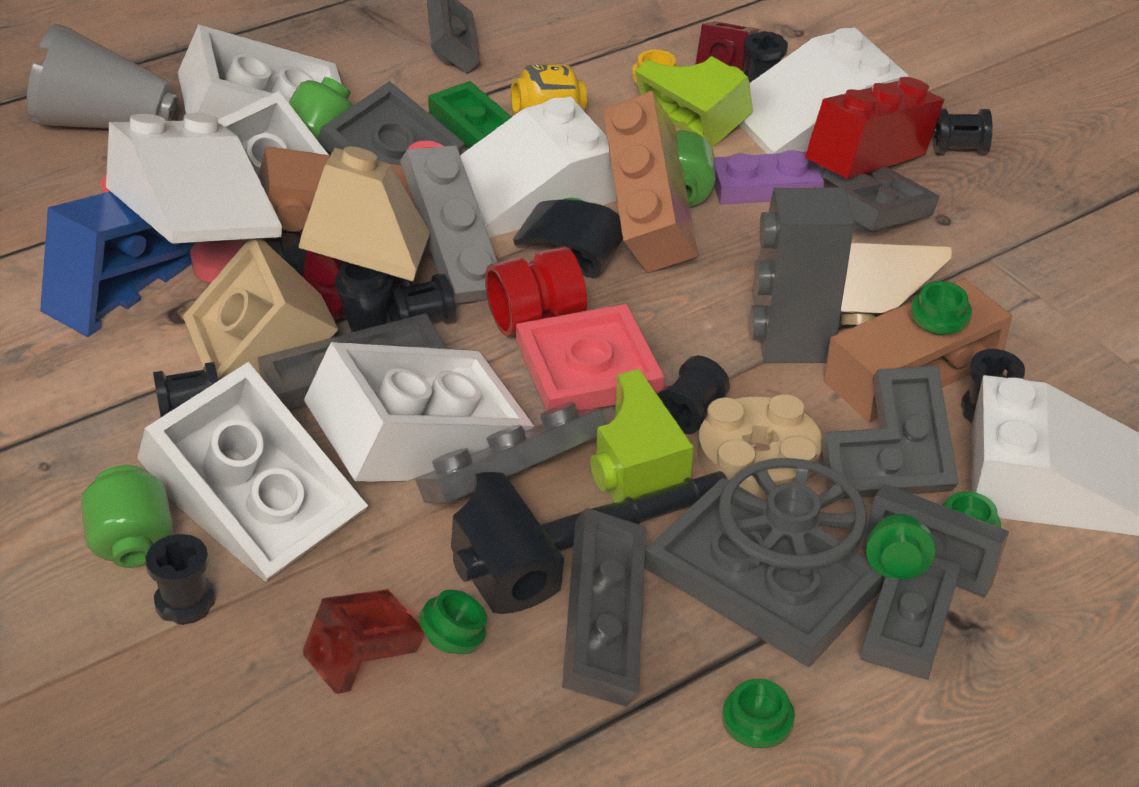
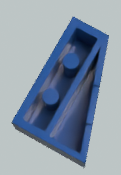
M111 191L48 207L40 311L80 334L89 337L101 329L99 319L119 305L129 309L140 301L138 292L153 281L160 279L167 282L192 265L190 251L196 242H169Z

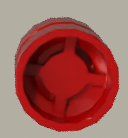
M566 246L535 253L534 261H530L529 264L521 257L490 264L486 268L485 287L490 310L497 327L506 337L516 335V324L587 310V292L582 270L576 256Z

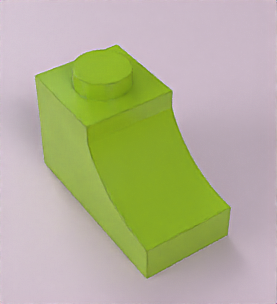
M712 56L705 62L691 66H667L648 59L635 70L640 95L653 91L675 126L684 131L697 133L705 138L712 148L753 113L748 76L739 68L728 66Z
M640 369L617 375L615 418L609 424L597 427V452L590 459L591 472L597 487L602 492L608 491L615 503L624 501L626 497L635 498L682 483L686 478H691L694 447Z

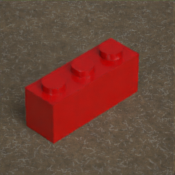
M900 77L899 81L887 84L875 83L873 87L861 90L849 89L845 94L822 99L805 158L849 179L885 166L888 167L924 156L927 153L945 99L929 92V85L925 82L911 77Z

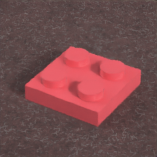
M627 304L516 324L517 345L546 411L571 402L575 403L577 410L616 405L617 375L640 369L656 394L664 388L665 377Z

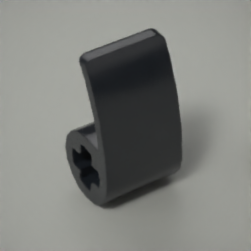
M560 199L538 203L513 238L515 246L532 243L553 244L556 248L566 246L576 256L583 276L594 278L601 274L622 242L623 235L620 216L612 209L601 204L586 201Z

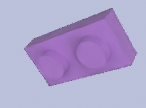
M788 150L777 154L749 155L738 153L728 157H715L716 181L714 188L720 205L770 202L773 188H823L824 180L821 177L822 175L817 163L805 158L806 152Z

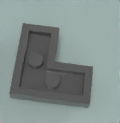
M886 166L849 179L824 167L821 176L839 186L837 188H846L854 227L867 232H877L882 228L906 224L912 220L931 216L940 197Z
M939 367L878 369L872 380L880 429L825 432L821 439L824 466L845 477L856 488L861 497H875L884 483L911 494L952 491L959 483ZM826 478L827 488L829 490L835 485V483ZM847 495L841 499H847L850 497Z

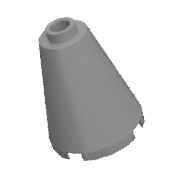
M55 24L43 36L39 47L47 49L48 52L42 65L33 63L27 89L28 115L34 116L32 122L47 126L109 129V122H130V116L134 114H152L163 117L165 121L173 120L178 97L176 94L171 93L170 82L68 27Z

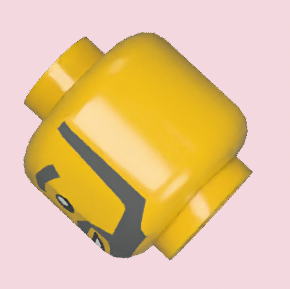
M566 64L527 65L522 70L520 77H516L512 81L511 107L514 115L524 108L545 103L552 98L571 96L583 110H585L587 105L585 82L578 81L572 67Z

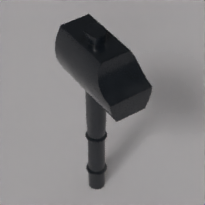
M717 471L695 479L686 478L684 482L635 498L626 497L624 501L592 509L639 525L641 522L691 507L721 478L727 479L722 471ZM482 472L475 474L474 494L453 515L451 549L454 552L453 562L455 569L464 582L473 581L493 613H514L536 606L561 591L564 557L560 551L573 547L575 522L582 512L540 525L504 473Z

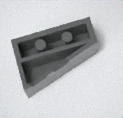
M773 188L769 211L761 213V249L759 258L755 262L752 286L754 305L750 307L749 330L751 340H760L763 363H827L830 338L837 335L854 230V220L846 188Z

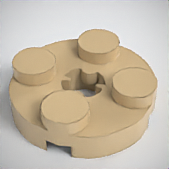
M779 394L772 398L759 396L736 399L718 398L708 406L707 417L700 426L698 460L706 475L722 471L727 480H730L743 468L768 459L796 458L820 464L822 434L814 420L804 413L805 405L795 396ZM752 443L766 444L769 446V450H755V444ZM777 468L768 470V474L777 486L794 483L797 469ZM809 471L808 477L811 476L813 472ZM752 475L739 484V487L762 500H768L767 494Z

